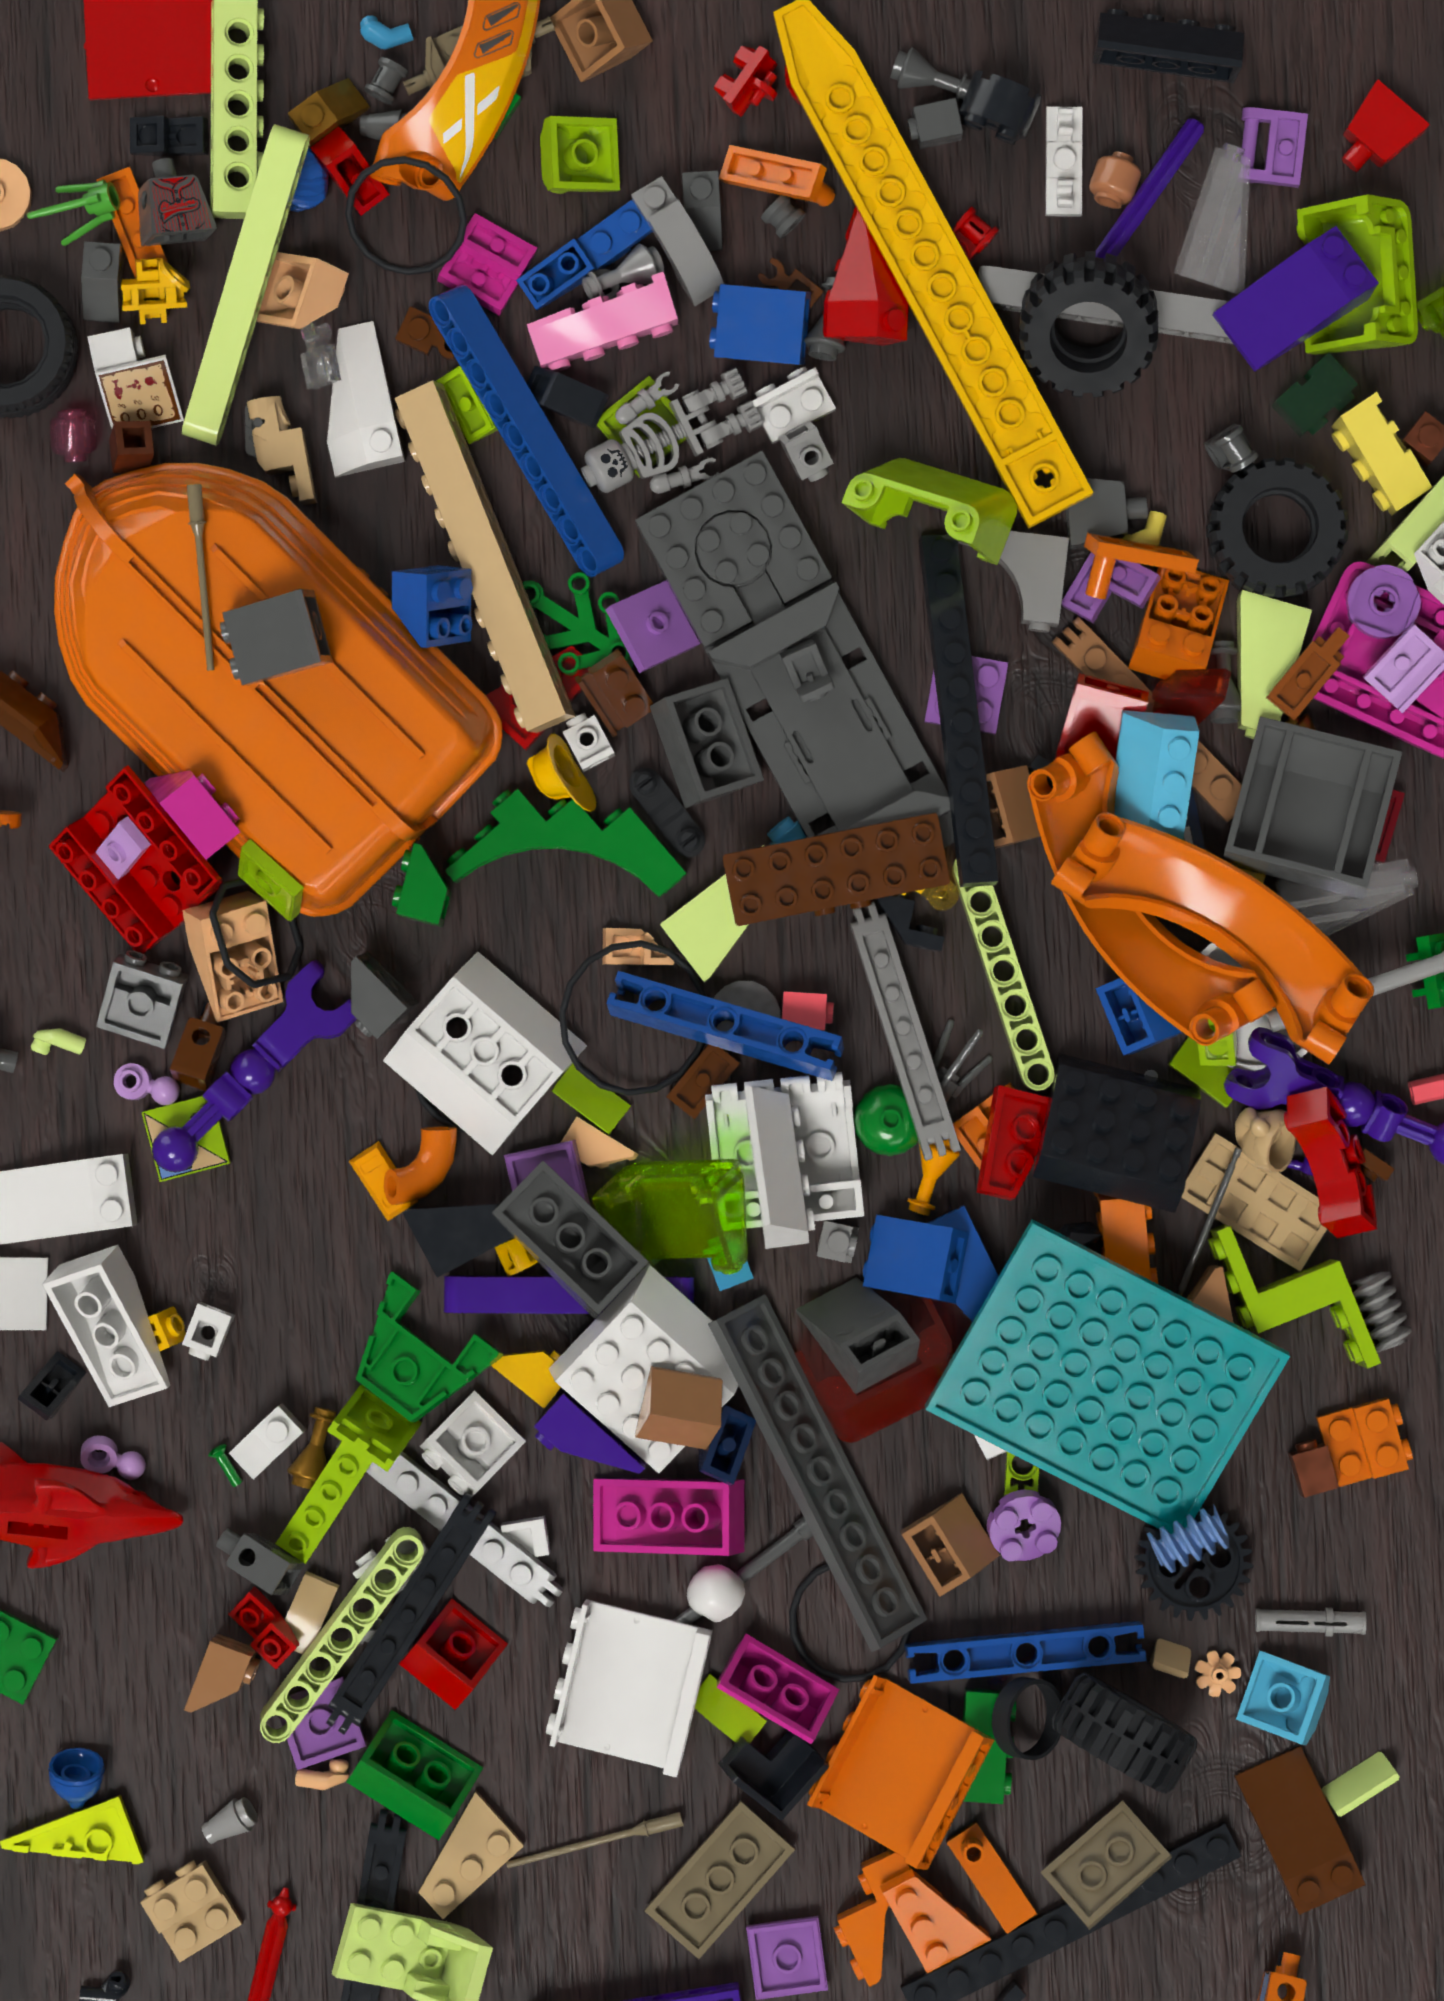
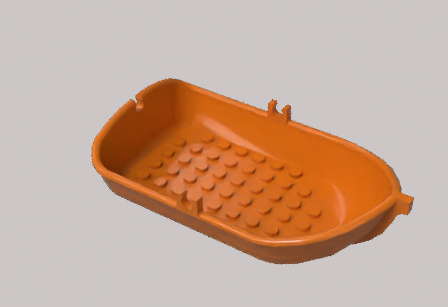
M162 463L109 478L93 488L79 474H74L65 483L74 494L77 508L68 527L55 574L54 615L59 647L71 682L85 704L157 777L190 770L197 778L203 773L216 789V792L211 795L219 806L226 802L239 817V820L234 824L240 830V833L225 845L240 859L241 847L251 839L304 887L300 908L301 914L310 917L329 916L352 907L404 856L405 850H410L414 843L419 841L420 836L429 827H432L496 760L502 745V722L497 710L488 697L437 646L421 648L392 609V601L387 597L389 594L383 588H379L369 578L370 575L364 569L357 567L288 497L264 481L228 468L202 463ZM201 484L204 519L207 521L202 538L214 670L207 671L195 536L191 526L188 525L190 519L187 485ZM295 590H314L333 663L251 685H241L240 679L235 680L230 667V658L234 657L231 644H226L221 634L220 622H224L222 613Z

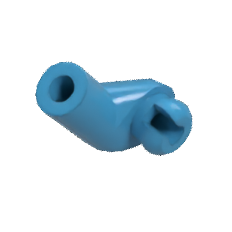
M373 15L365 16L360 22V33L363 38L380 49H390L414 40L408 23L390 29L379 22L378 18Z

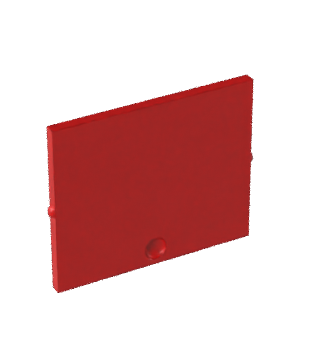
M83 0L86 41L84 49L86 50L89 100L211 94L212 0Z

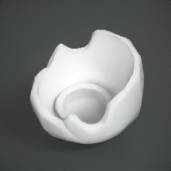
M720 1564L703 1567L692 1577L687 1588L689 1606L697 1614L703 1615L713 1622H720L732 1616L741 1606L745 1596L743 1580L731 1569Z

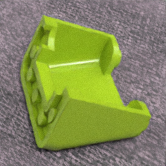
M1367 194L1297 209L1298 223L1296 230L1298 237L1305 245L1337 226L1379 282L1368 301L1304 341L1305 352L1318 355L1412 344L1418 335L1412 220L1408 206L1398 199Z
M906 458L891 460L855 476L850 481L842 504L869 525L885 529L886 521L898 515L908 517L913 501L947 511L944 525L947 533L952 538L967 543L978 552L977 557L995 565L999 563L1018 510L1013 496L1002 488Z

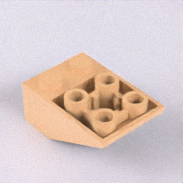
M250 891L222 898L216 915L231 963L254 981L279 975L266 900ZM214 901L182 910L188 944L217 1022L283 1002L280 982L253 988L225 967L209 917Z

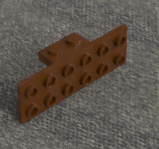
M934 812L727 853L722 856L734 920L737 926L814 911L815 916L835 913V907L847 904L850 905V909L867 907L872 905L871 900L948 885L950 883L938 815Z

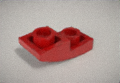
M255 1586L228 1614L254 1638L250 1646L275 1670L300 1645L282 1615Z

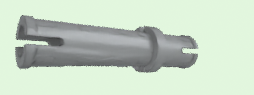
M1325 1607L1324 1611L1256 1608L1255 1631L1317 1632L1331 1637L1333 1633L1365 1635L1366 1612L1333 1611V1608Z

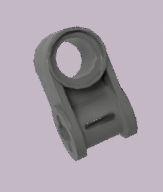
M1232 424L1203 443L1211 460L1220 470L1224 469L1234 473L1248 466L1259 457L1257 451L1252 450L1248 439L1242 432L1243 428L1240 424Z

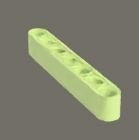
M955 859L952 865V874L1020 1079L1024 1086L1030 1090H1044L1054 1081V1067L993 885L960 887L957 860ZM979 892L986 894L990 899L989 909L982 913L973 910L970 904L972 895ZM995 927L1000 931L1002 939L998 946L989 947L984 944L982 932L985 928ZM1005 961L1012 966L1013 975L1010 980L1003 982L995 978L993 968L997 962ZM1016 995L1023 1000L1024 1010L1020 1015L1012 1016L1007 1013L1005 1001L1009 996ZM1021 1030H1030L1035 1035L1036 1043L1032 1049L1026 1051L1018 1047L1016 1037ZM1034 1064L1042 1065L1047 1071V1078L1041 1085H1035L1028 1079V1070Z
M402 1527L391 1535L263 1707L260 1713V1731L266 1740L272 1743H280L290 1737L419 1564L424 1554V1547L421 1535L417 1530L411 1527ZM403 1540H411L417 1544L416 1549L410 1554L400 1553L397 1550V1546ZM382 1569H389L394 1572L395 1577L389 1583H380L375 1579L376 1573ZM361 1598L369 1599L373 1603V1607L365 1613L358 1612L353 1608L354 1603ZM338 1628H346L352 1633L350 1638L343 1642L334 1640L331 1635ZM317 1657H324L330 1664L325 1670L317 1671L310 1666L311 1661ZM301 1686L308 1691V1694L303 1699L295 1700L288 1695V1692L293 1687ZM275 1715L281 1716L286 1720V1724L279 1729L269 1727L266 1722Z

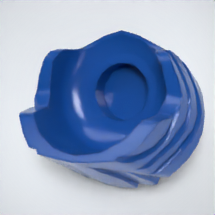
M309 147L290 211L293 212L314 208L327 197L329 173Z

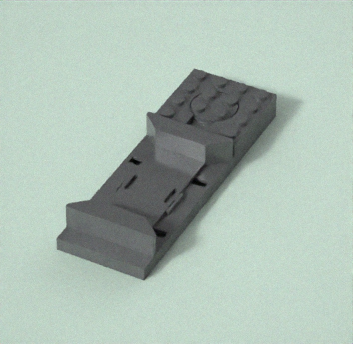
M758 452L635 519L636 527L665 580H667L720 680L729 679L743 722L806 837L815 836L808 823L829 813L835 825L818 835L934 812L938 815L944 849L954 844L949 793L839 594L838 584L832 582V576L764 452ZM813 639L835 688L828 691L827 695L819 700L802 702L792 685L779 653ZM859 648L865 661L847 670L841 657ZM766 699L772 711L752 721L746 709ZM922 762L928 775L910 784L903 771Z

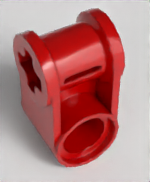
M972 206L960 218L952 231L971 263L977 254H980L995 238L999 229L996 226L991 228L976 215V209Z

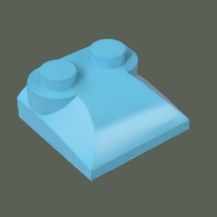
M1259 1651L1236 1720L1301 1745H1307L1320 1719L1329 1692L1330 1676L1264 1651Z

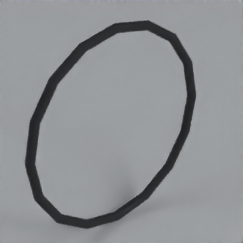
M642 940L611 944L585 959L568 981L559 1010L562 1044L576 1070L597 1087L626 1096L658 1092L682 1078L701 1054L704 1044L697 1041L694 1052L681 1069L655 1086L626 1089L604 1083L581 1065L568 1040L566 1010L573 986L591 963L610 952L642 947L666 954L687 971L699 995L706 996V992L696 973L687 962L669 948Z

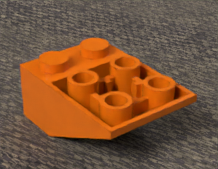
M1158 567L1156 573L1159 574L1161 579L1147 601L1128 669L1197 690L1208 664L1230 580L1197 570L1194 574Z

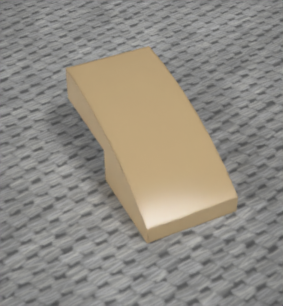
M306 1571L285 1618L300 1644L294 1651L302 1655L320 1632L340 1586Z

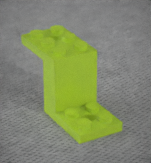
M1220 1225L1210 1229L1213 1238L1207 1240L1215 1260H1222L1224 1264L1227 1291L1237 1296L1240 1305L1235 1307V1311L1242 1327L1250 1328V1331L1259 1334L1333 1304L1334 1306L1330 1307L1329 1311L1337 1328L1340 1327L1342 1330L1344 1329L1348 1340L1343 1341V1346L1349 1360L1367 1369L1381 1364L1340 1261L1329 1259L1256 1289L1231 1226Z

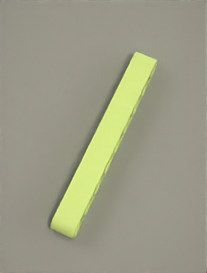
M274 124L271 129L182 427V435L215 446L221 440L310 143V135L277 124Z

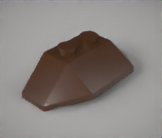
M0 670V725L57 769L65 772L68 768L62 716L54 711L58 704L42 692L37 697L25 689L29 682L15 671L11 670L7 675Z

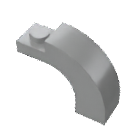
M663 177L657 178L631 194L633 202L661 244L673 267L677 280L693 305L697 306L713 296L715 291H720V284H724L721 274L698 230Z

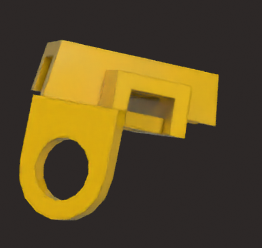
M163 258L135 259L136 279H122V311L138 310L140 324H146L145 318H161V323H167L166 309L187 307L184 292L187 293L190 289L189 281ZM157 267V269L142 270V268ZM144 298H159V300L144 301Z

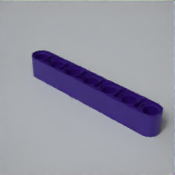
M444 1276V1313L589 1314L552 1276ZM665 1277L694 1303V1277Z

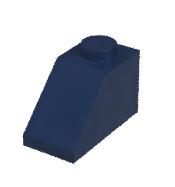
M724 1405L721 1412L720 1429L706 1450L698 1448L699 1471L730 1486L734 1485L756 1424L755 1418Z

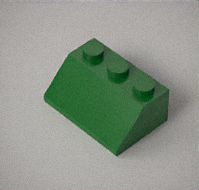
M391 1710L350 1775L347 1783L439 1841L460 1809L483 1767Z

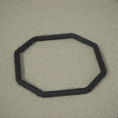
M241 878L221 883L209 912V917L225 967L253 988L290 980L294 976L303 951V943L295 918L292 921H288L296 949L287 973L254 981L231 963L216 915L225 890L247 883Z

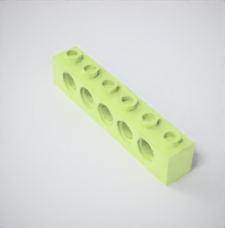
M212 0L210 210L213 218H245L263 158V152L257 151V138H263L264 127L263 116H257V102H263L264 82L263 80H257V66H263L264 45L257 44V30H263L264 8H258V0ZM232 29H241L245 32L247 41L241 44L235 43L229 38L228 32ZM234 64L243 66L247 72V77L240 80L234 79L229 74L228 67ZM233 100H239L245 104L247 112L240 116L234 115L230 112L228 103ZM232 136H239L245 140L247 148L240 152L234 151L229 147L228 139ZM231 172H240L245 176L247 184L240 188L234 187L229 183L227 175Z

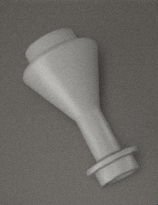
M637 244L617 269L598 277L593 272H588L587 277L582 279L584 291L592 299L603 296L602 290L619 283L652 284L651 276L664 272L663 261L655 247L647 248L643 244Z

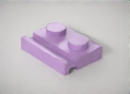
M1412 623L1363 675V678L1403 714L1444 670V651Z

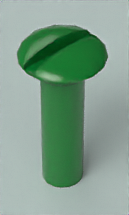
M219 1445L209 1452L208 1457L216 1458L231 1485L236 1487L242 1483V1480L225 1454L227 1445Z

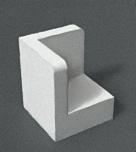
M545 1516L503 1522L500 1525L502 1533L509 1535L531 1554L535 1555V1557L550 1554L551 1549Z

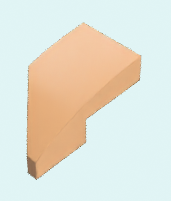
M603 928V949L611 944L638 940L658 945L654 938L642 929ZM637 947L610 952L602 957V965H674V960L666 954Z
M577 1116L561 1141L575 1140L580 1161L589 1167L596 1166L600 1169L623 1160H634L639 1155Z

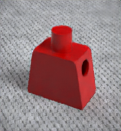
M1378 79L1343 134L1352 146L1341 159L1355 172H1358L1369 159L1375 165L1382 168L1422 136L1430 124Z

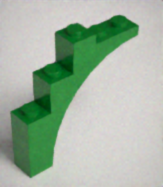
M507 789L492 802L495 809L490 813L500 824L495 828L489 824L474 837L477 843L467 852L462 847L446 861L450 867L445 870L455 883H458L479 867L507 855L529 850L564 849L591 854L618 865L640 879L658 898H661L687 875L630 807L625 812L621 808L614 811L604 820L607 827L602 831L585 810L575 803L573 799L570 802H567L565 799L559 801L548 811L551 818L545 821L518 789L513 793Z

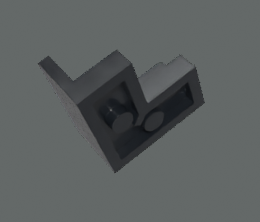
M790 1731L785 1733L767 1755L762 1753L744 1737H741L718 1763L734 1784L781 1821L829 1768V1764L812 1745Z

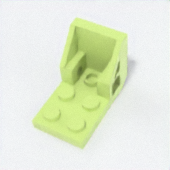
M351 1903L331 1974L340 1979L403 1990L411 1998L418 2001H479L493 1947L470 1929L451 1922Z

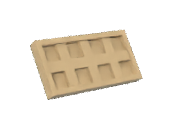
M1214 1133L1189 1172L1181 1198L1209 1214L1237 1146ZM1243 1151L1241 1152L1215 1216L1216 1220L1224 1225L1231 1226L1232 1230L1300 1272L1327 1228L1321 1225L1318 1218V1207L1320 1204L1317 1196L1279 1172L1276 1174L1259 1168Z

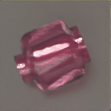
M86 409L57 411V416L50 420L51 449L55 454L64 456L65 462L86 461V454L97 450L96 420L93 416L86 414Z

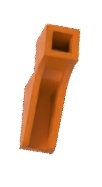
M890 1849L860 1863L863 1873L858 1875V1879L865 1894L873 1893L875 1897L838 1914L837 1921L839 1925L834 1927L842 1947L849 1945L855 1958L849 1961L858 1981L865 1978L869 1987L877 1984L882 1974L885 1915L889 1904L881 1891L880 1885L911 1869L910 1865L904 1862L906 1858Z

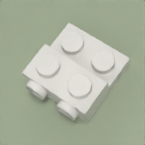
M474 1390L420 1447L425 1451L422 1454L425 1462L435 1470L441 1467L450 1476L448 1483L458 1494L464 1495L467 1492L473 1496L526 1441Z

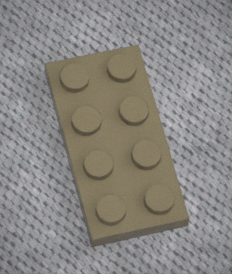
M740 1800L647 1905L644 1911L695 1957L700 1959L795 1851V1847L747 1804Z

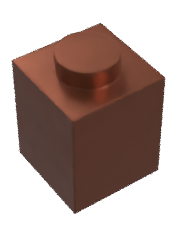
M1426 411L1401 440L1405 448L1411 449L1416 460L1425 468L1444 447V425Z
M114 421L109 439L113 473H126L151 466L154 456L151 422Z
M1316 1439L1296 1444V1451L1288 1453L1299 1494L1305 1498L1339 1488L1327 1445L1323 1443L1317 1444Z

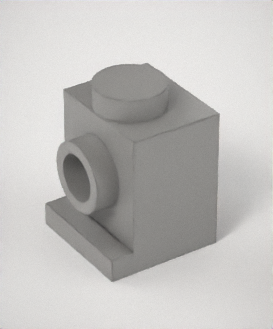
M810 420L779 436L778 439L796 475L801 480L808 478L810 482L826 476L829 472L827 467L834 463L819 435L817 427ZM809 451H815L816 457L806 462L804 459L805 454Z
M823 1220L816 1256L851 1263L857 1244L859 1228Z

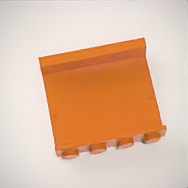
M874 1675L872 1680H867L859 1694L861 1701L855 1712L853 1711L847 1716L842 1727L844 1734L839 1743L833 1745L828 1752L826 1762L829 1764V1768L810 1788L809 1795L811 1797L807 1805L824 1810L906 1858L904 1862L912 1867L928 1870L995 1739L886 1677Z

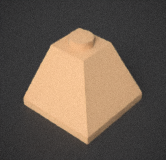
M277 252L256 322L295 329L305 327L338 308L340 299L345 291V284L349 273L318 258Z

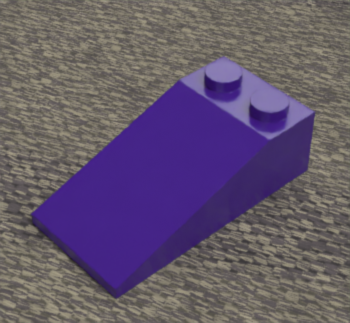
M1337 226L1306 244L1217 309L1212 316L1253 371L1256 372L1368 301L1379 282Z

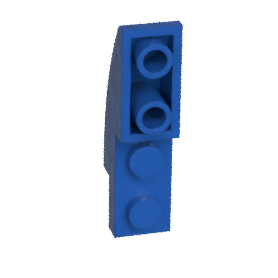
M630 200L581 237L569 241L516 281L534 308L539 310L581 285L582 279L587 277L588 272L594 273L598 269H605L632 250V246L653 231L633 200Z

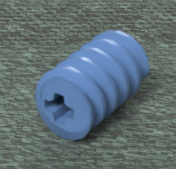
M1214 1504L1213 1516L1204 1508L1200 1510V1522H1197L1191 1515H1187L1186 1528L1177 1520L1174 1521V1533L1172 1534L1164 1526L1160 1527L1159 1540L1150 1532L1147 1533L1150 1544L1161 1566L1164 1565L1173 1573L1176 1571L1175 1560H1178L1184 1567L1189 1566V1554L1197 1561L1203 1560L1202 1548H1205L1211 1555L1216 1554L1215 1542H1218L1224 1549L1229 1548L1228 1533Z

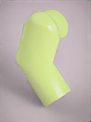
M60 1028L38 1030L33 1035L35 1039L31 1044V1049L37 1053L47 1055L52 1044L80 1055L84 1049L86 1038Z

